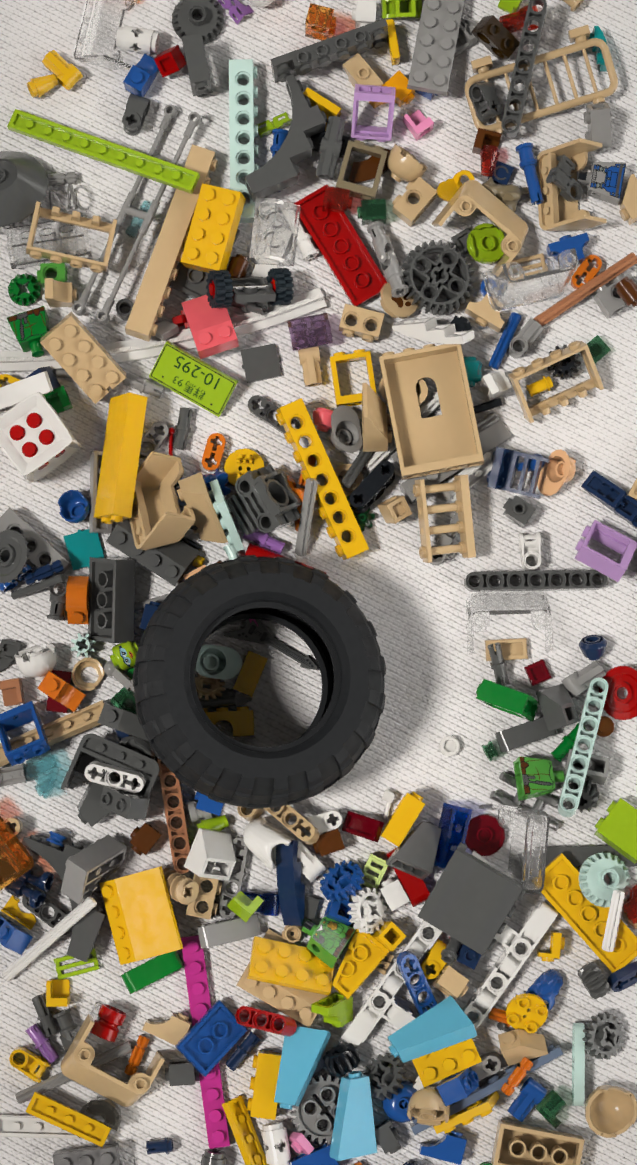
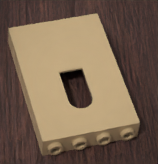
M428 344L423 346L422 349L407 348L401 353L386 352L382 354L383 356L379 357V363L402 480L484 465L461 344H443L438 346ZM430 378L435 382L442 415L428 418L421 417L416 392V384L420 379Z

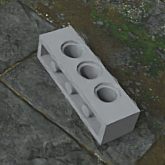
M11 508L0 517V532L20 528L21 535L25 536L24 539L28 543H36L35 550L27 553L29 559L26 560V563L32 568L35 566L38 568L42 567L41 559L44 556L51 557L50 565L56 560L62 562L64 571L60 573L55 572L53 576L46 579L64 574L72 566Z

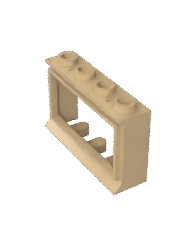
M36 201L26 254H29L34 259H50V262L61 264L62 262L69 263L74 268H90L92 272L96 273L107 272L117 220L113 219L111 224L100 221L101 217L93 216L92 219L81 217V213L78 211H73L72 214L60 212L61 208L53 206L52 210L40 207V202ZM39 217L109 233L104 261L99 262L33 247Z
M583 341L571 342L567 348L554 350L550 353V356L537 358L530 365L518 367L512 371L513 373L508 375L523 411L524 418L530 423L534 422L532 416L539 413L548 415L551 413L550 408L558 404L562 407L569 405L568 400L575 396L584 398L588 395L587 391L594 387L599 390L604 389L589 347ZM580 352L590 379L528 407L518 380Z

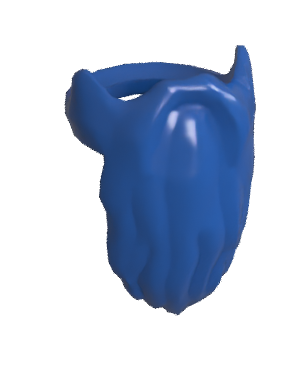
M547 970L534 981L526 993L538 995L547 1001V1009L551 1010L555 1005V997L559 994V990L563 985V977L559 970Z

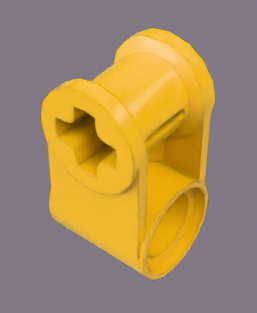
M439 938L428 951L427 956L420 965L426 979L436 978L447 964L441 958V952L446 948L447 944ZM426 965H427V966L433 965V967H432V969L434 970V973H433V974H432V973H429L428 975L426 974V972H427V970L425 969V966H426Z
M23 1046L15 1048L9 1057L10 1064L14 1068L38 1083L41 1082V1076L46 1068L51 1066L45 1058ZM15 1053H23L25 1061L17 1062L14 1058Z

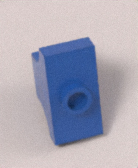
M587 232L573 237L566 235L561 237L560 241L548 244L546 248L548 257L558 258L563 269L581 264L584 261L585 257L582 248L588 244L589 237Z

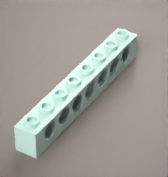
M253 59L229 60L230 190L241 192L244 197L250 199L247 204H244L239 223H255V216H259V204L253 202L245 184L239 182L242 177L259 169L258 164H255V157H258V145H254V137H258V125H254V118H258V105H254V98H258V86H254V79L258 78L257 66H253ZM242 79H246L248 81V84L242 86L238 84V82ZM241 99L249 101L246 105H240L238 102ZM246 118L249 122L246 125H241L239 120ZM241 138H247L249 139V142L245 145H242L239 143V140ZM243 157L250 160L247 164L239 163V160Z

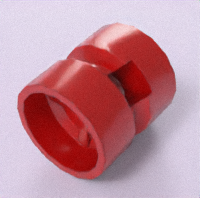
M102 1004L98 1012L99 1019L94 1021L90 1032L104 1040L115 1042L119 1033L117 1027L122 1026L127 1014L113 1006Z

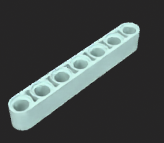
M594 678L587 691L558 803V812L563 817H572L579 806L608 692V683L603 678ZM598 686L603 692L597 693L593 690V687ZM594 705L598 708V711L592 712L588 706ZM589 724L593 727V730L587 731L583 725ZM581 743L588 746V750H581L578 745ZM580 763L584 769L577 770L573 764ZM574 782L579 788L573 790L568 786V783ZM570 802L574 808L566 809L563 803Z

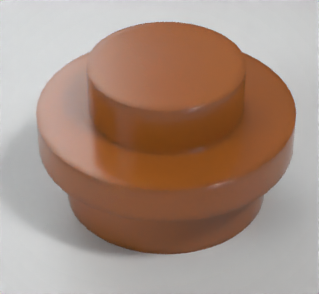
M601 716L597 735L606 737L613 732L614 723L609 717Z

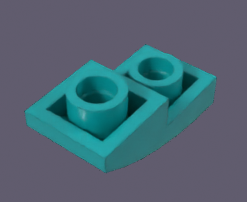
M594 26L588 39L599 38L606 42L600 27ZM593 46L592 52H597L596 64L600 65V72H607L601 49Z

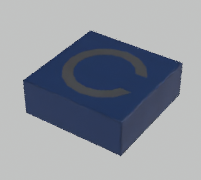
M496 160L488 180L490 177H493V181L496 184L507 185L514 167Z

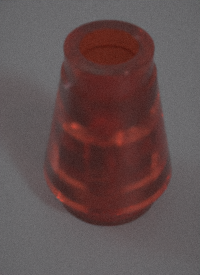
M484 145L483 149L480 150L482 176H493L500 156L498 147Z

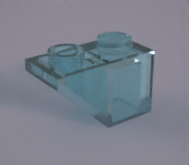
M51 750L26 761L28 766L25 767L29 777H34L37 783L34 787L39 797L43 796L44 799L51 797L60 771Z

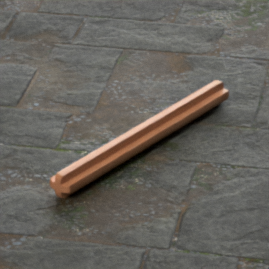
M633 252L628 254L537 315L533 320L543 327L594 293L597 289L637 264V256Z

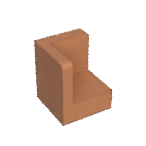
M16 678L0 681L4 706L25 704L22 679Z

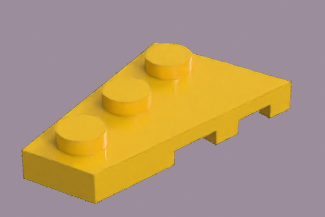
M355 929L332 987L349 1000L390 951L369 933H359V929Z
M498 1091L490 1094L488 1099L483 1102L479 1100L467 1107L466 1111L462 1109L449 1116L447 1123H445V1120L441 1121V1125L433 1126L437 1134L443 1131L447 1134L456 1129L455 1126L460 1123L464 1126L471 1123L474 1117L478 1115L484 1117L490 1114L500 1098Z

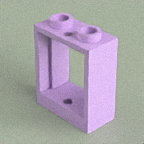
M355 84L351 138L360 141L366 139H373L378 142L391 141L396 87ZM359 100L389 103L387 127L357 125Z
M594 520L591 526L587 525L581 535L584 539H580L577 543L575 550L578 552L574 559L619 582L637 548V542ZM592 538L622 554L619 562L617 563L587 547L590 539Z

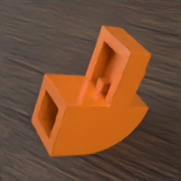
M68 576L66 587L68 624H88L89 576Z

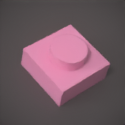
M293 1131L288 1136V1139L292 1142L291 1147L298 1154L309 1155L315 1149L302 1133Z

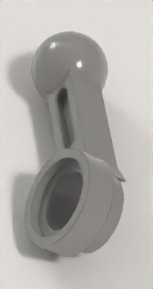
M112 660L107 661L104 665L105 674L114 677L127 690L134 692L133 679L129 678L120 669L119 665L114 666Z

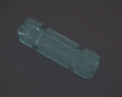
M145 200L139 210L147 212L151 203ZM134 217L130 223L131 226H128L125 234L135 238L143 219Z

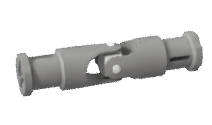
M382 221L372 222L367 226V231L372 236V244L379 258L385 279L391 286L392 297H402L409 292V288L403 281L404 275L394 253L390 238L384 231V223Z

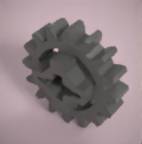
M598 1013L597 1016H591L592 1022H586L588 1029L583 1030L586 1033V1037L582 1038V1040L587 1042L585 1049L590 1050L589 1054L603 1060L604 1058L609 1060L611 1056L616 1057V1050H622L620 1043H625L622 1035L626 1033L621 1031L623 1023H619V1018L609 1013Z
M386 1053L385 1056L379 1054L378 1060L371 1059L373 1064L371 1066L367 1065L366 1067L369 1070L363 1074L369 1076L371 1096L384 1101L385 1097L390 1100L392 1094L398 1095V1088H404L401 1083L407 1080L403 1076L407 1070L403 1068L404 1063L398 1057L394 1058L389 1053Z

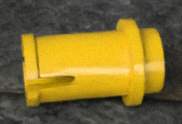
M542 376V379L526 385L530 397L545 390L550 391V388L554 387L549 376Z

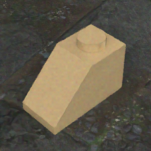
M634 174L630 175L620 205L621 210L619 211L622 219L627 221L629 225L637 222V178Z
M515 1029L498 1035L501 1053L508 1066L520 1063L524 1057L530 1060L548 1054L545 1036L542 1034H530L525 1030Z

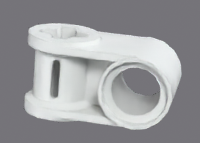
M540 532L528 535L519 533L521 566L525 571H536L541 564ZM533 557L536 560V565L533 567L529 566L526 563V558Z
M336 810L305 817L306 820L318 829L320 835L340 827L343 822V816ZM330 814L339 818L334 826L333 823H328ZM305 829L306 835L309 837L311 833Z

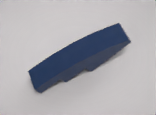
M593 470L581 487L637 529V501L628 496L626 491Z
M291 840L292 842L289 846L285 844L276 845V874L279 902L284 925L304 926L305 884L301 883L302 862H297L298 840Z

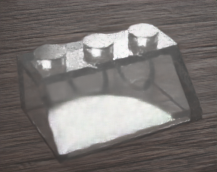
M256 198L249 256L255 264L294 266L301 211L300 205L279 199Z

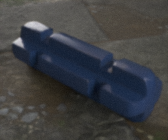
M60 560L52 562V565L47 564L35 569L33 573L28 572L24 574V580L27 585H32L36 583V580L41 581L53 576L55 572L60 573L64 571L63 564Z

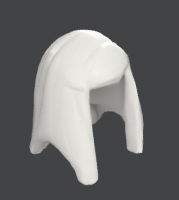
M260 817L246 825L243 832V841L246 847L272 871L276 868V845L285 844L289 846L292 842L291 840L295 839L279 829L266 824L265 818Z

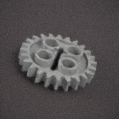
M321 1074L318 1075V1080L312 1077L299 1107L292 1106L296 1110L291 1111L290 1114L291 1116H297L292 1120L293 1124H299L296 1129L298 1132L304 1130L303 1135L305 1138L310 1134L311 1142L315 1138H318L319 1144H322L323 1139H326L328 1144L331 1142L334 1124L325 1112L322 1111L312 1095L316 1094L335 1119L334 1109L337 1107L340 1083H338L339 1077L335 1076L333 1080H331L330 1074H327L326 1079H323ZM330 1089L332 1092L331 1096L327 1099L322 1098L323 1090ZM309 1102L315 1103V1108L311 1112H307L304 1109L305 1105ZM326 1119L327 1126L323 1129L318 1128L317 1123L319 1120Z

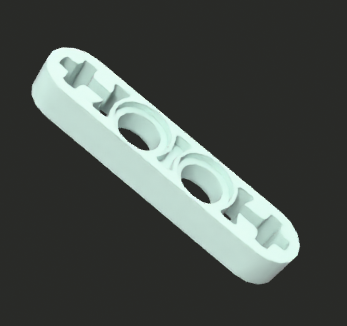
M573 1023L572 1025L573 1106H584L585 1041L582 1040L585 1037L583 1032L585 1029L584 1023Z

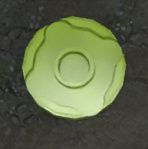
M483 223L476 226L467 238L469 254L475 261L482 264L497 262L504 254L500 247L501 241L505 237L504 233L493 224Z

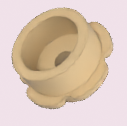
M286 925L284 931H282V938L288 944L299 942L302 938L300 926Z

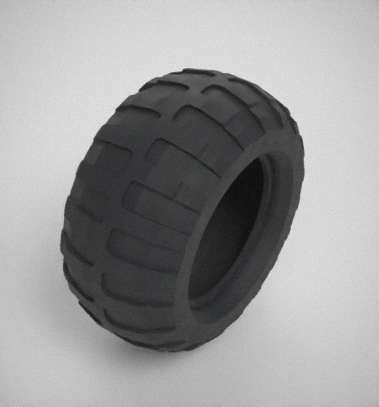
M245 555L233 560L214 563L206 566L177 585L162 601L149 620L138 646L133 672L137 717L150 742V747L158 759L162 760L180 782L206 795L209 799L223 804L227 803L250 809L295 804L321 793L348 774L372 743L386 699L384 694L386 664L384 657L381 656L376 640L377 633L371 621L366 619L363 612L357 606V601L353 595L347 590H342L337 584L329 580V576L324 572L295 563L293 559L279 556L269 558ZM239 620H268L292 630L311 649L321 673L322 695L319 709L313 722L296 741L275 747H257L243 744L224 734L208 718L201 706L196 691L195 669L198 654L204 641L219 628Z

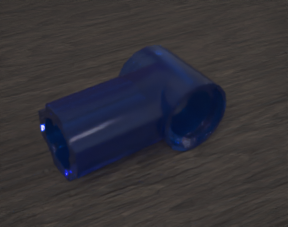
M243 892L252 901L257 895L264 900L255 912H260L262 915L279 916L280 902L278 894Z

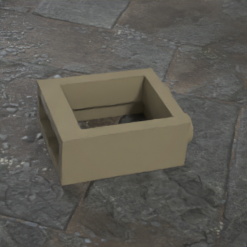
M359 140L348 141L335 192L374 203L388 151L377 145L373 147L367 146ZM352 151L381 158L372 188L344 181Z

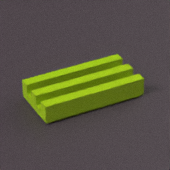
M95 948L91 953L93 958H89L88 962L78 961L60 966V962L73 959L74 957L67 955L54 959L58 980L100 969ZM94 962L92 967L62 974V970Z

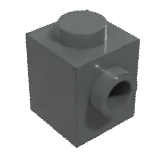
M517 495L514 499L509 497L502 507L505 509L503 515L524 528L536 510L535 507Z

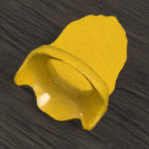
M461 170L452 179L441 182L436 189L438 197L449 202L463 185L460 181L462 176L466 175L469 180H475L473 174L468 170Z

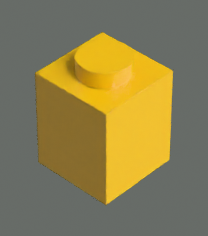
M384 921V925L379 927L380 930L375 931L372 935L389 951H394L406 937L392 921Z

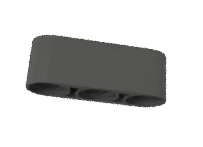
M544 717L533 720V722L529 721L494 734L500 751L503 753L556 735L558 732L557 729L548 731Z

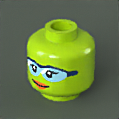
M127 641L113 646V655L110 658L114 666L119 665L122 670L135 666L138 651L136 642Z

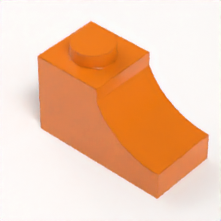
M50 671L37 688L73 712H76L86 697V694Z

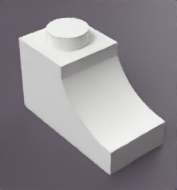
M503 369L493 374L488 373L481 379L479 385L488 401L494 400L510 392L512 389V384L508 377L509 374H505Z

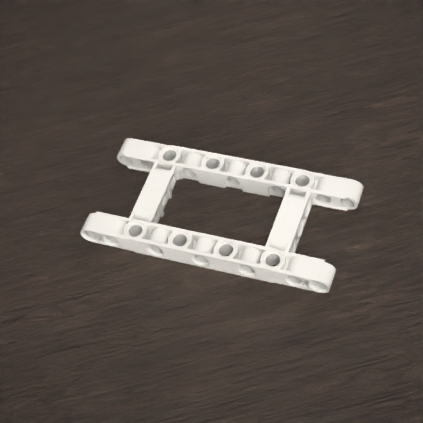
M475 851L471 853V855L475 856L476 858L480 859L486 864L489 863V861H487L485 858H483ZM544 901L537 908L533 909L518 932L506 925L501 935L496 933L494 937L497 940L496 943L505 950L462 1009L466 1015L471 1011L477 1013V1019L472 1022L476 1031L556 919L559 912ZM423 920L401 952H411L420 963L424 954L431 949L443 931ZM424 928H433L434 934L431 938L423 937L422 931ZM523 942L526 946L525 951L521 954L516 953L515 946ZM397 957L354 1016L353 1021L349 1023L341 1035L342 1039L352 1043L355 1048L361 1042L364 1043L381 1018H384L397 1029H401L419 1017L395 1000L396 994L405 984L402 974L398 970ZM494 977H500L502 980L501 985L497 988L491 986V980ZM377 996L384 997V1005L380 1007L373 1004L374 998ZM417 1073L414 1077L413 1087L418 1091L424 1089V1086ZM440 1081L433 1083L429 1086H433L436 1088Z

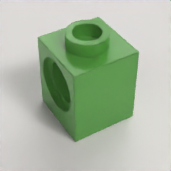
M65 263L40 264V270H37V280L41 282L43 288H45V278H47L50 272L57 273L54 280L68 282L67 266Z

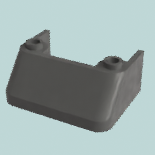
M87 734L82 738L60 789H69L76 771L84 774L85 768L89 763L105 761L106 764L142 773L146 783L138 794L150 799L160 771V766L156 760L96 734ZM135 779L133 786L137 787L140 783Z

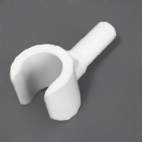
M388 789L385 790L381 798L387 802L383 817L385 820L389 818L390 807L395 797L394 792Z

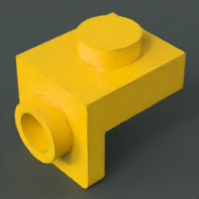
M551 931L550 951H537V956L542 957L541 961L554 962V958L560 959V950H564L565 937H562V933Z

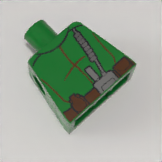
M44 306L7 317L9 325L23 352L31 351L32 356L36 358L43 356L44 349L40 339L50 331L49 318Z

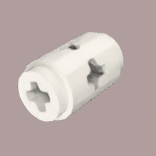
M132 26L118 28L116 46L121 48V50L150 55L158 52L160 34L155 32V30ZM140 30V32H143V34H138L135 31ZM133 46H137L141 49L136 50L135 48H133Z
M283 1121L262 1125L263 1130L261 1132L267 1164L290 1165L291 1153L287 1129Z

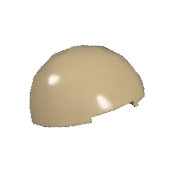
M598 1086L588 1096L585 1103V1118L589 1128L597 1135L605 1138L617 1137V1135L626 1132L635 1123L637 1118V1101L635 1096L630 1091L618 1086Z

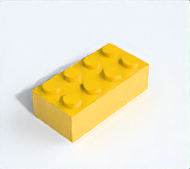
M202 183L180 261L186 268L207 273L209 271L227 269L246 200L241 192Z

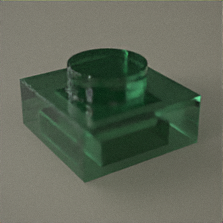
M598 335L587 343L595 364L611 351Z

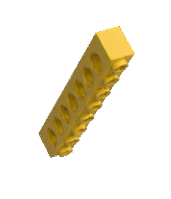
M302 398L276 410L278 413L276 414V419L279 425H283L286 431L284 433L285 439L294 449V452H292L296 463H300L303 469L301 474L304 481L306 482L307 478L316 479L318 475H322L325 478L323 486L318 484L315 501L317 500L320 507L318 508V513L321 519H325L328 525L326 527L327 533L331 539L334 538L337 545L335 546L337 555L346 560L368 550L369 547ZM292 419H297L300 422L299 429L291 426ZM301 437L308 440L307 448H303L300 445L299 440ZM309 456L316 458L317 465L315 467L308 464ZM326 494L333 496L334 501L332 505L325 502ZM335 512L342 516L340 524L336 523L333 519ZM344 531L350 534L349 542H345L342 539Z

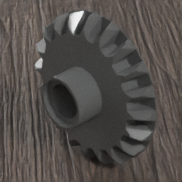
M180 0L175 5L172 13V25L175 33L181 39L182 36L202 33L203 43L207 44L213 41L223 28L224 14L222 8L215 0ZM197 14L203 16L200 20L193 19V16Z
M14 530L0 532V583L3 584L6 582L11 583L13 579H18V575L23 574L22 569L27 567L25 564L26 560L29 559L27 553L30 549L27 547L28 542L24 539L25 536Z

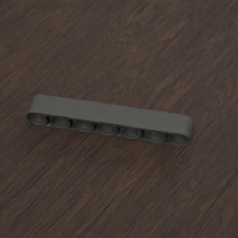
M530 0L501 123L502 133L507 138L516 137L520 131L547 13L546 0ZM535 5L543 7L539 12H535L532 8ZM535 24L538 26V30L531 32L528 30V27ZM531 44L534 46V49L532 51H525L523 47ZM527 64L530 68L527 71H521L519 66ZM521 83L525 86V89L517 91L514 89V86ZM517 103L521 107L519 110L513 111L510 109V105ZM508 123H514L516 128L508 131L505 126Z
M597 570L481 571L469 573L464 579V586L470 592L599 590L606 585L608 578ZM573 575H578L581 578V585L577 586L572 583ZM593 575H599L602 578L601 585L593 583ZM492 576L497 577L500 581L499 586H491L489 578ZM511 576H517L520 579L519 586L515 587L510 584ZM532 576L540 578L541 583L539 586L531 584L530 578ZM552 576L560 577L561 584L559 586L551 583ZM470 577L478 578L479 585L477 587L469 585L468 579Z

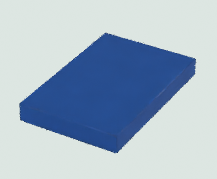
M217 1000L175 1047L202 1076L206 1077L248 1029L238 1024L234 1014L220 1000Z

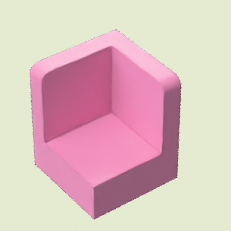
M420 110L415 111L410 116L408 114L403 116V123L416 140L433 130L434 122L430 117L426 119Z

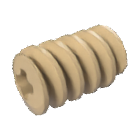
M167 867L162 868L170 898L184 905L195 901L199 892L198 883Z

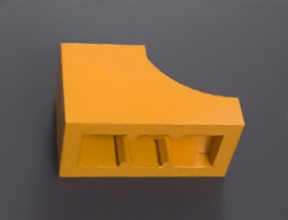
M400 71L396 72L382 85L396 87L395 104H398L399 107L404 103L406 105L409 104L415 97V90L407 89L408 79ZM369 101V104L375 109L385 104V102Z

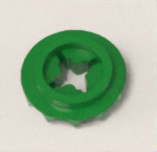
M27 273L17 274L15 278L11 279L8 286L11 300L21 306H28L36 302L41 292L38 280ZM18 284H19L20 286H21V285H22V286H26V284H27V285H28L27 289L29 290V292H30L31 294L26 293V292H23L22 294H20L21 290H20Z

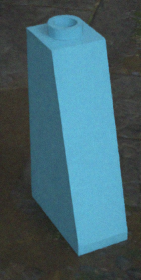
M450 995L388 1036L387 1038L390 1042L388 1048L394 1058L398 1056L405 1063L477 1036V1032L472 1021Z
M297 1026L296 1032L292 1036L284 1037L274 1102L280 1104L279 1108L292 1110V1106L299 1107L329 1042L331 1032Z
M352 1071L348 1073V1076L341 1077L330 1146V1157L337 1161L377 1153L369 1076L361 1074V1071Z

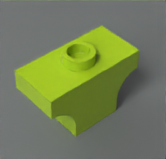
M381 0V19L421 17L422 0Z

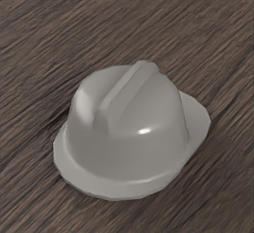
M338 406L331 415L332 430L330 441L339 452H357L363 443L358 415L349 406Z

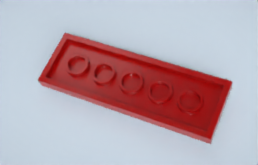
M326 184L292 204L293 209L307 232L311 235L312 240L351 304L359 307L379 295L380 290L387 281L328 185Z

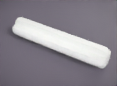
M614 890L612 894L602 943V949L607 952H613L625 898V892L621 890Z

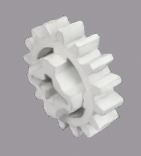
M363 887L361 890H356V896L351 895L353 902L348 903L351 911L347 913L352 916L349 922L355 923L353 928L359 929V933L379 931V925H384L382 918L387 917L384 914L387 906H383L385 898H380L381 892H376V888Z

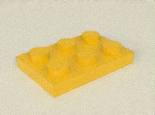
M472 1038L412 1060L424 1088L482 1062Z

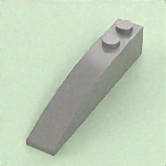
M501 420L479 433L483 455L512 437ZM464 469L408 479L400 484V489L409 503L413 504L417 501L413 494L415 480L424 479L425 485L441 484Z

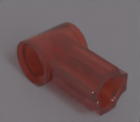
M528 5L521 8L518 12L499 17V21L510 33L523 30ZM533 6L532 9L538 12L537 6ZM532 24L528 27V30L537 29L538 26Z

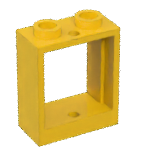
M365 349L354 350L353 354L346 355L345 352H337L330 357L336 408L342 405L349 407L362 405V393L340 395L336 363L366 359L369 386L376 393L370 351L366 352Z
M411 792V794L405 793L380 836L399 847L425 806V803L422 802L423 797L415 792Z

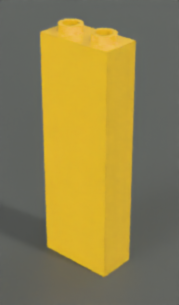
M129 392L110 398L94 518L101 519V523L113 524V522H123L124 519L131 518L147 397Z

